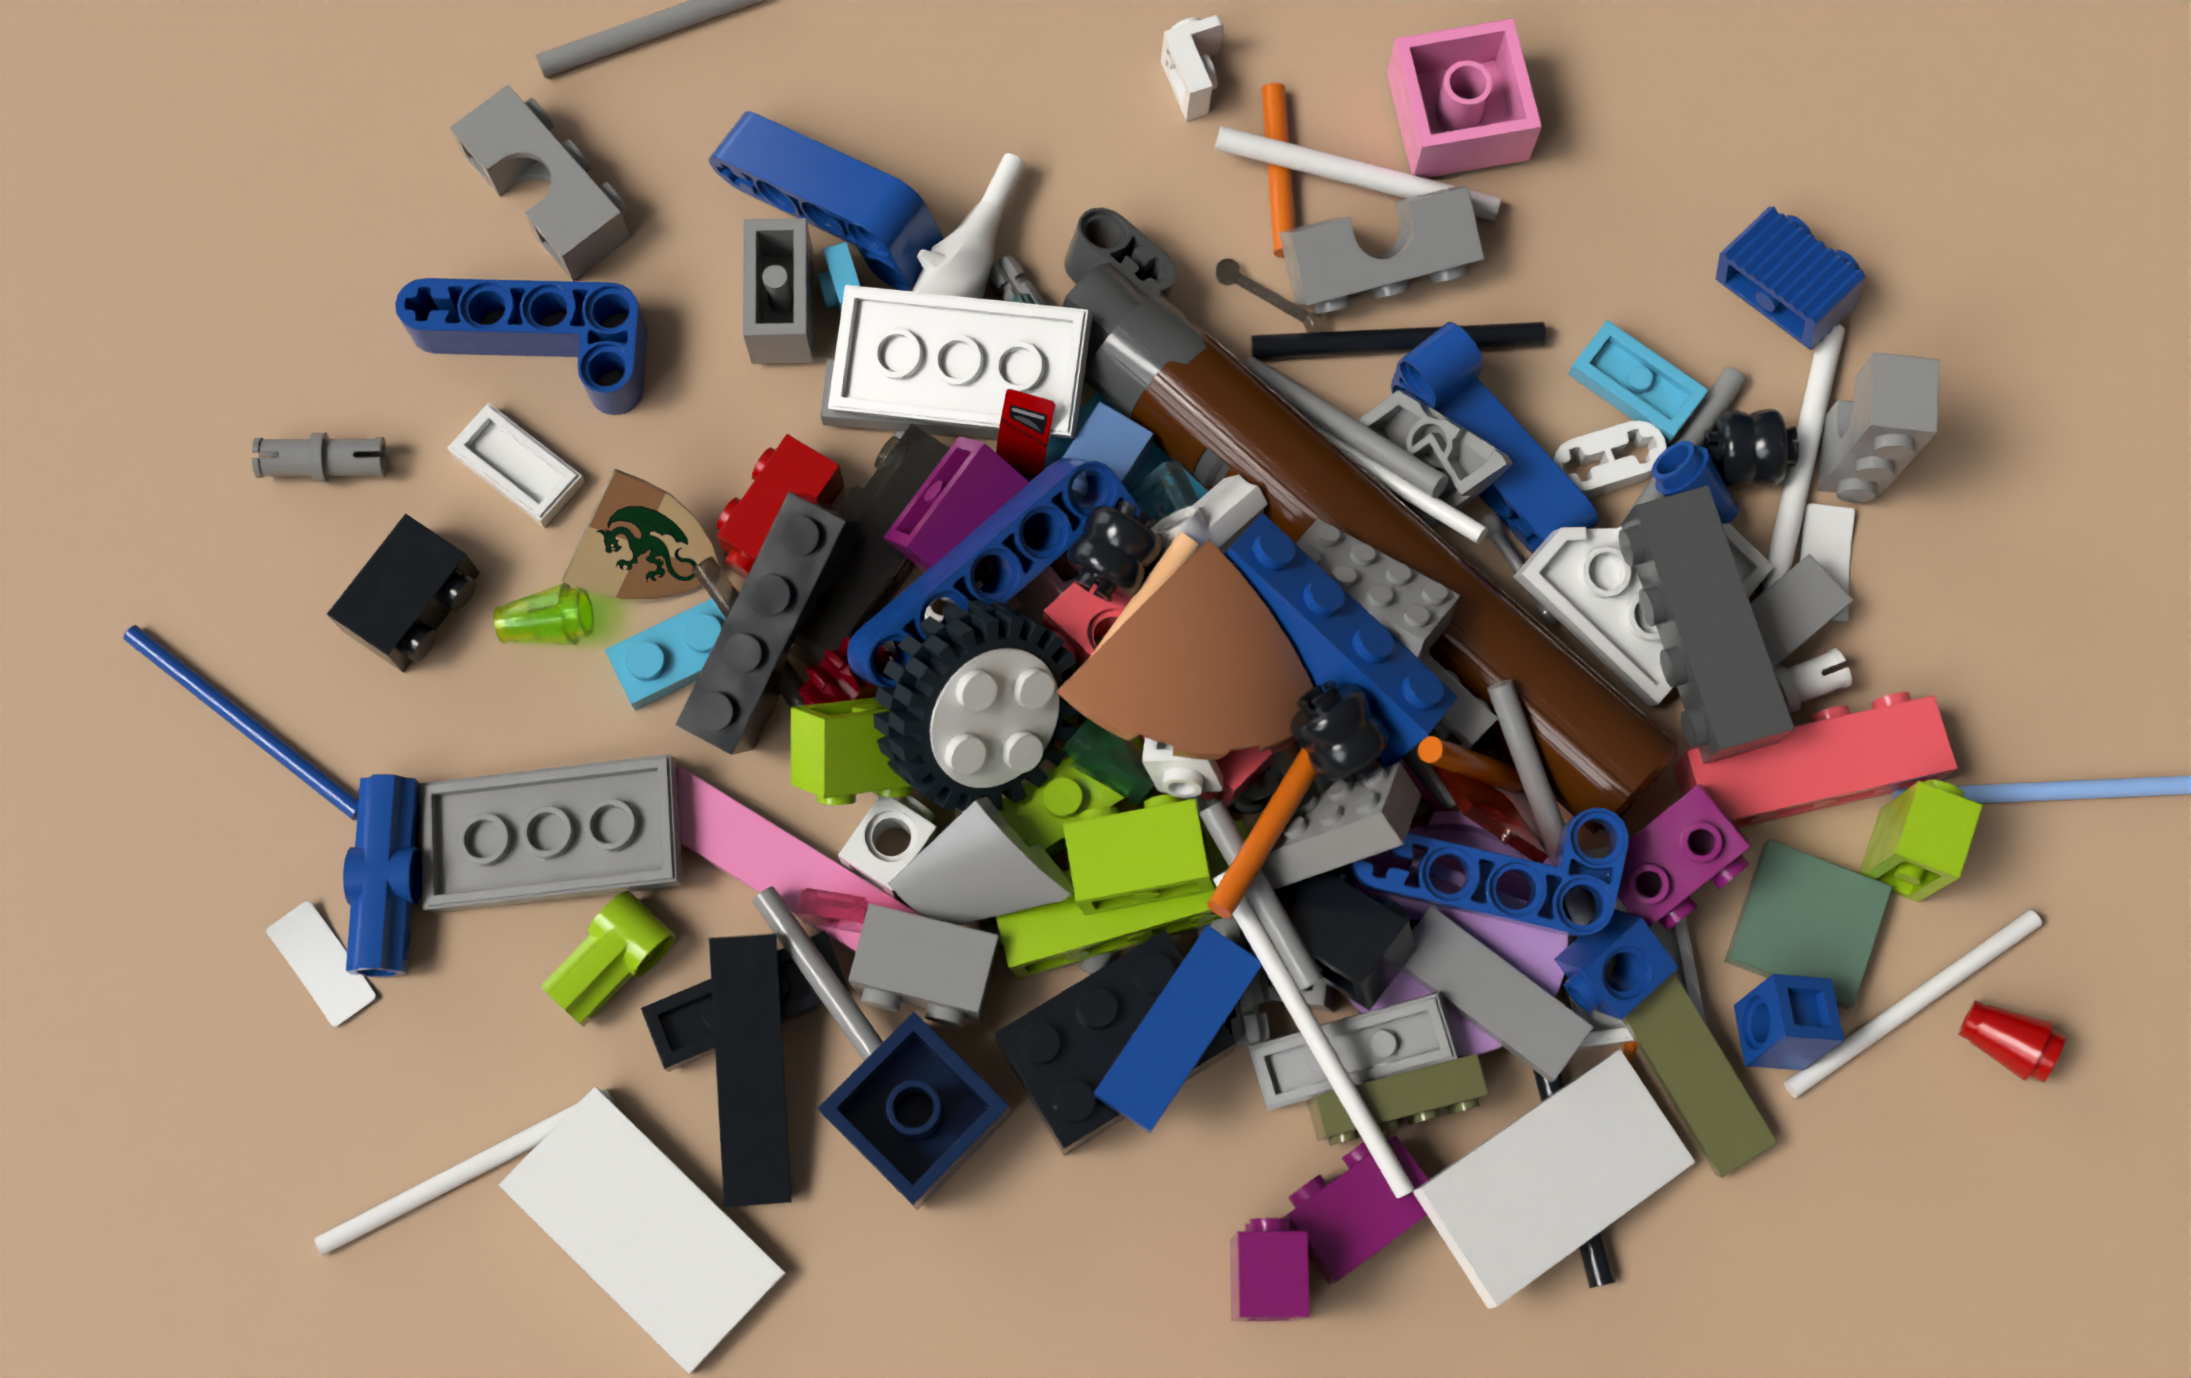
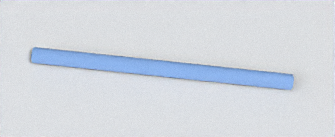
M2191 775L1958 785L1957 787L1964 791V798L1979 804L2191 794ZM1895 788L1896 791L1893 792L1892 798L1895 799L1908 788Z

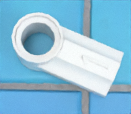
M1239 474L1224 478L1194 505L1180 509L1160 520L1151 528L1163 542V551L1160 558L1179 532L1186 534L1200 546L1210 539L1224 554L1264 512V508L1268 505L1258 485L1248 483Z

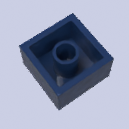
M915 1012L817 1108L917 1211L1011 1115L1010 1106Z

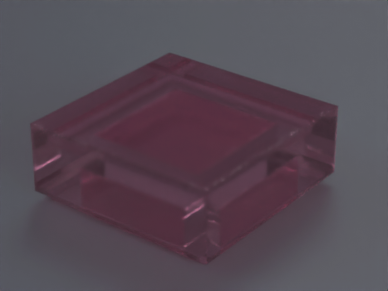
M806 888V890L801 892L798 914L804 924L861 933L869 903L865 897Z

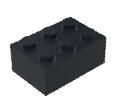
M1166 930L994 1033L997 1046L1063 1156L1126 1119L1093 1095L1184 960ZM1223 1024L1187 1080L1232 1053L1236 1042L1225 1024Z

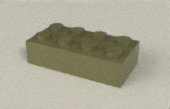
M1477 1054L1355 1085L1382 1132L1399 1128L1398 1119L1407 1117L1409 1125L1437 1118L1439 1117L1437 1109L1447 1107L1450 1115L1480 1106L1478 1098L1489 1095ZM1335 1091L1320 1094L1307 1100L1317 1141L1328 1138L1329 1145L1332 1146L1359 1138L1355 1125Z

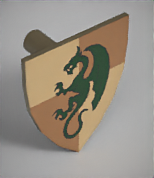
M614 468L562 581L593 593L620 599H656L690 591L722 576L710 539L695 516L672 494L646 480Z

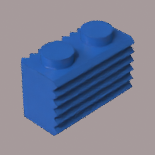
M1768 207L1719 254L1715 280L1809 350H1812L1818 342L1824 339L1826 334L1832 331L1834 326H1838L1841 320L1846 318L1850 311L1856 308L1860 301L1866 276L1860 270L1858 263L1848 253L1842 250L1833 251L1832 248H1826L1823 241H1816L1808 226L1801 219L1793 215L1785 216L1784 213H1778L1775 207Z

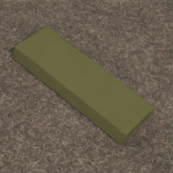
M1673 972L1626 1015L1622 1021L1716 1176L1723 1178L1778 1144L1675 972Z

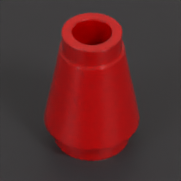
M1976 1000L1972 1003L1958 1033L1959 1036L1969 1040L1971 1044L2023 1081H2026L2030 1076L2042 1083L2047 1080L2052 1072L2067 1037L2052 1029L2054 1022L1989 1004L1985 1005Z

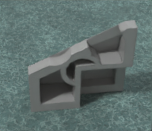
M1403 390L1396 391L1357 420L1448 476V484L1443 493L1437 498L1457 510H1460L1481 494L1513 465L1507 454ZM1405 501L1408 508L1432 529L1442 523Z
M988 797L975 800L888 883L905 903L923 917L956 925L1061 902L1074 895L1072 883L1043 847L1038 844L1028 848Z

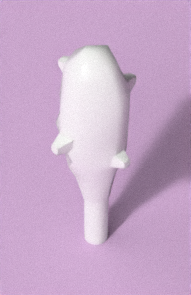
M1010 153L1004 154L981 202L972 209L956 230L934 245L931 251L920 250L917 258L923 269L912 292L983 299L994 261L995 242L1002 213L1026 166L1020 157Z

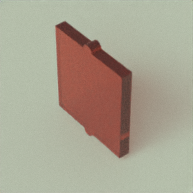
M1432 765L1464 816L1496 836L1503 844L1511 846L1533 862L1543 863L1549 857L1507 795L1492 785Z

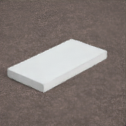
M845 285L828 409L839 413L999 430L1006 390L1011 388L1053 400L1055 402V410L1049 436L1075 439L1093 314L1087 309Z
M1620 1049L1606 1056L1412 1192L1487 1308L1491 1309L1505 1302L1693 1165L1695 1161Z
M594 1087L498 1184L688 1374H692L786 1274L746 1232L597 1087Z

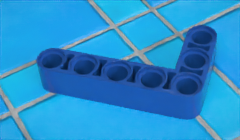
M1073 457L1060 458L1044 469L854 634L850 639L847 649L848 663L852 671L861 679L876 686L895 688L897 682L884 672L878 673L875 667L876 652L881 645L892 641L896 650L894 661L905 666L911 656L898 647V645L907 635L921 644L927 640L918 624L925 620L926 609L932 601L941 598L944 608L956 604L967 612L968 601L982 600L992 606L993 601L1006 604L1068 550L1072 543L1084 533L1086 519L1093 508L1105 505L1117 510L1119 507L1118 503L1122 500L1138 507L1133 515L1135 518L1142 511L1114 471L1106 464ZM1084 473L1088 481L1087 494L1080 503L1076 504L1072 497V485L1076 477ZM1036 514L1040 520L1041 530L1036 541L1028 546L1024 540L1023 529L1029 517ZM988 555L993 565L992 576L987 584L978 588L974 578V571L978 562ZM1160 557L1150 568L1147 569L1145 579L1150 574L1152 569L1155 567L1157 562L1160 560ZM943 617L941 623L946 626L945 618Z

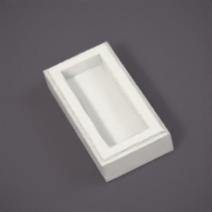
M487 403L447 447L455 459L543 528L547 527L586 483L580 473L490 403Z

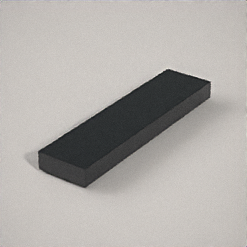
M777 934L710 937L709 951L724 1207L792 1202Z

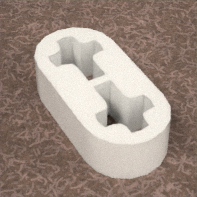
M1641 420L1628 421L1564 442L1557 449L1552 460L1564 473L1571 458L1575 457L1576 462L1580 466L1599 461L1600 465L1591 468L1585 481L1581 482L1580 477L1576 473L1566 474L1589 499L1641 483L1653 476V464L1659 455L1667 449L1661 431L1651 423ZM1629 440H1632L1637 448L1647 447L1649 450L1642 464H1639L1635 456L1630 455L1616 460L1614 456L1623 453Z

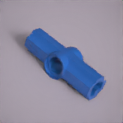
M372 774L370 777L360 778L355 847L348 849L344 861V894L347 903L351 905L346 971L351 975L396 977L407 975L412 905L418 904L422 894L421 851L416 847L420 783L415 778H406L395 774Z

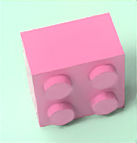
M1514 18L1395 38L1387 77L1411 175L1430 178L1530 160L1542 125Z

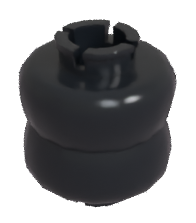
M1763 409L1751 414L1733 410L1725 411L1717 418L1715 431L1710 432L1706 430L1704 433L1703 447L1707 449L1728 488H1737L1750 483L1760 486H1776L1784 480L1787 466L1795 467L1798 462L1799 445L1798 442L1792 443V440H1797L1798 438L1796 427L1786 428L1783 415L1775 409Z
M1122 500L1118 503L1119 507L1117 510L1105 505L1093 508L1086 519L1084 533L1072 543L1067 552L1068 563L1080 573L1074 582L1087 592L1090 591L1093 584L1097 585L1098 587L1093 595L1107 602H1111L1113 593L1124 597H1133L1145 581L1147 569L1158 560L1163 551L1162 539L1151 530L1152 525L1156 524V520L1143 510L1137 518L1133 517L1138 507Z
M1327 681L1323 684L1325 691H1323L1321 684H1319L1299 698L1296 704L1301 709L1292 718L1290 732L1300 746L1307 751L1312 769L1321 779L1337 780L1343 778L1346 784H1352L1357 780L1353 773L1357 775L1360 781L1380 767L1383 760L1379 756L1387 748L1390 736L1385 725L1372 713L1370 701L1366 693L1359 686L1347 684L1336 688L1337 684L1335 681Z

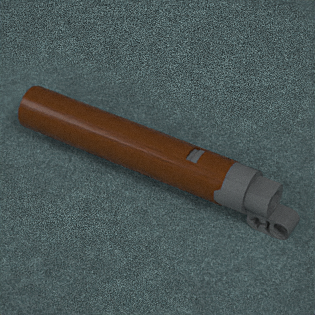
M1092 208L1082 214L1078 220L1064 261L1066 273L1076 285L1066 295L1062 307L1087 309L1093 314L1085 381L1125 417L1154 433L1153 443L1208 492L1224 478L1238 474L1248 483L1258 485L1268 503L1264 508L1263 514L1294 543L1304 535L1317 519H1320L1461 595L1449 626L1429 649L1431 657L1444 669L1452 671L1470 693L1485 701L1496 717L1497 715L1487 688L1495 683L1511 679L1556 801L1573 816L1591 808H1605L1616 813L1621 818L1668 767V763L1677 754L1678 743L1209 332L1206 333L1168 299V296L1176 280L1177 271L1174 262L1166 253L1114 210ZM1497 719L1484 734V737L1514 763ZM1585 822L1583 824L1593 834L1606 832L1602 825L1595 822Z

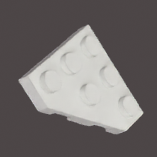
M1722 524L1747 596L1749 597L1774 566L1731 524ZM1563 527L1552 531L1513 578L1648 706L1658 705L1673 687L1669 686L1662 672L1660 652L1664 648L1656 626L1650 627L1647 624L1641 611L1639 592L1643 587L1636 567H1629L1626 564L1620 550L1618 534L1622 527L1597 529Z

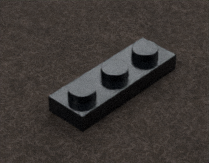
M823 931L811 936L810 939L846 990L852 995L826 932ZM785 948L778 950L781 1021L783 1024L825 1005ZM711 979L641 1008L662 1065L667 1072L715 1052Z

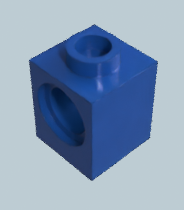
M1616 909L1610 922L1601 931L1578 937L1554 959L1568 977V980L1564 983L1565 990L1583 1010L1588 1013L1596 1010L1620 1020L1628 1015L1679 968L1642 917ZM1616 955V970L1612 977L1607 980V964Z
M1772 974L1734 1004L1745 1066L1804 1070L1844 1041L1832 979Z

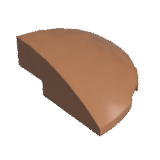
M1208 539L1056 692L1081 714L1124 740H1131L1141 735L1173 746V756L1217 760L1232 750L1249 749L1258 746L1260 752L1291 738L1290 723L1292 718L1301 709L1296 703L1302 695L1314 687L1291 642L1268 607L1237 568Z

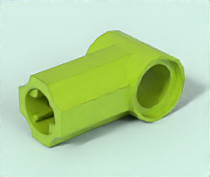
M630 891L620 893L602 908L589 925L587 930L589 936L540 986L583 1027L632 976L638 978L655 966L668 952L676 939V934Z

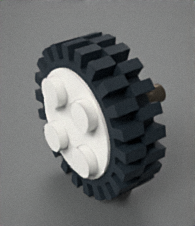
M982 600L968 601V612L956 604L942 609L946 626L931 616L918 624L927 637V640L922 644L909 635L903 639L898 647L911 657L905 666L889 659L883 672L897 682L896 687L878 686L875 697L878 703L889 710L874 714V728L885 735L878 739L877 743L881 753L891 759L887 764L905 782L930 801H934L942 808L954 812L955 808L964 812L975 800L988 797L997 810L1003 809L1002 794L1015 804L1026 798L1027 795L1021 781L1027 779L1039 788L1048 779V776L1039 768L1043 760L1046 758L1056 766H1059L1066 754L1053 746L1057 738L1073 742L1077 728L1064 720V715H1081L1079 711L1056 692L1075 673L1070 667L1077 663L1072 652L1062 646L1065 642L1056 633L1047 629V627L1005 603L993 601L992 606Z

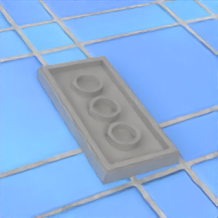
M671 754L420 783L423 910L430 914L683 885L677 761Z

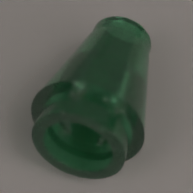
M1089 718L1086 719L1061 749L1073 759L1070 766L1121 796L1127 797L1135 805L1155 785L1142 762L1143 752L1132 739L1124 740L1098 726Z

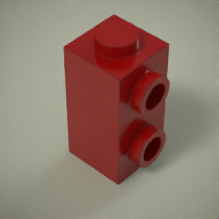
M788 434L785 435L776 449L769 447L760 456L752 472L754 482L742 499L735 497L727 504L717 523V529L719 530L717 538L724 555L727 556L724 563L745 579L788 492L810 494L832 506L845 486L839 464Z

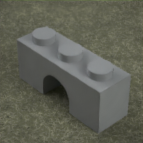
M507 85L452 125L450 129L464 157L499 197L518 183L526 180H541L551 184L545 197L526 211L525 215L539 243L566 274L575 281L631 238L623 219V215L628 212V208L608 182H604L598 187L586 172L591 167L572 141L568 139L560 144L549 130L554 128V125L537 101L531 97L523 102L514 90Z
M1450 187L1395 202L1399 219L1397 240L1388 252L1375 258L1366 254L1357 244L1350 217H1335L1279 232L1295 304L1307 306L1314 304L1316 314L1350 306L1349 295L1372 289L1373 297L1380 298L1409 290L1407 279L1430 274L1431 282L1437 283L1467 275L1466 264L1484 259L1469 187Z
M1874 352L1855 376L1854 401L1837 400L1825 415L1819 443L1817 491L1837 493L1839 499L1848 502H1867L1874 498H1879L1937 433L1940 359Z

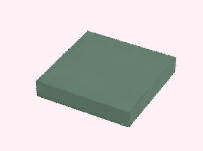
M1769 839L1763 844L1724 962L1765 978L1770 977L1772 974L1832 979L1837 1006L1849 1009L1855 1004L1893 886Z

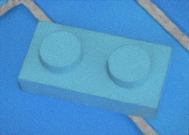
M1606 320L1576 359L1568 373L1569 376L1632 420L1645 421L1657 427L1668 445L1709 391L1608 320Z
M720 594L605 649L634 710L640 709L697 681L729 615Z

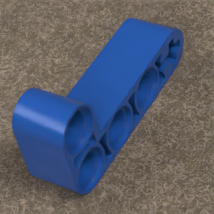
M744 112L709 157V163L714 171L734 188L796 218H806L807 223L855 245L871 271L879 279L896 290L910 291L923 269L917 258L918 253L922 249L931 251L934 245L944 239L923 199L905 182L754 112Z
M423 278L406 284L398 293L395 302L396 314L415 345L425 352L464 355L578 357L579 378L594 407L602 413L609 415L625 414L634 409L641 400L644 390L647 326L636 297L624 285L611 282ZM491 311H504V315L494 324H480L481 319ZM551 313H566V317L555 326L546 327L541 325L544 318ZM622 313L628 315L626 321L618 327H602L603 322L613 314ZM618 370L624 372L622 379L612 386L597 384L602 375L609 371Z
M1447 322L1398 361L1391 383L1392 394L1398 390L1406 391L1508 455L1513 465L1479 496L1532 554L1554 530L1563 527L1594 529L1598 525L1599 518L1597 512L1585 494L1478 379L1483 367V358L1476 343L1465 330L1453 322Z
M1591 808L1573 816L1564 825L1559 837L1553 866L1407 833L1404 845L1390 849L1389 855L1395 859L1409 862L1413 859L1412 848L1424 851L1415 870L1416 888L1404 884L1410 871L1389 868L1383 878H1377L1372 875L1373 864L1363 861V859L1350 863L1354 878L1362 886L1372 891L1566 936L1581 937L1601 931L1611 920L1615 910L1628 849V831L1624 821L1610 810ZM1585 822H1595L1602 825L1608 832L1610 847L1607 854L1601 859L1585 855L1578 846L1577 833L1580 826ZM1450 857L1462 865L1465 872V881L1457 893L1444 894L1431 884L1429 869L1435 859ZM1505 872H1516L1528 881L1530 898L1521 909H1510L1498 900L1496 883ZM1572 887H1581L1588 890L1596 902L1595 915L1585 925L1571 922L1564 913L1563 898Z

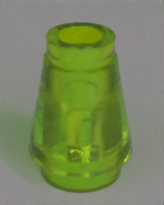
M562 583L517 599L506 605L496 606L493 614L495 632L501 643L577 645L580 638L591 636L594 629L593 608L588 592L579 587L571 588L567 583Z

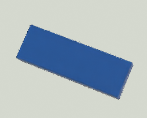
M1207 925L1101 1081L1093 1096L1150 1134L1261 969L1262 964L1259 959Z

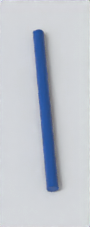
M137 625L130 627L126 631L123 639L350 819L353 821L357 819L359 801L357 798Z

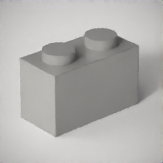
M806 218L744 220L743 337L752 364L813 363V247Z
M869 903L848 981L854 991L862 992L860 1002L882 1010L899 1012L902 1002L926 1008L924 1018L951 1027L963 1028L965 1018L981 1022L1000 948L999 935Z

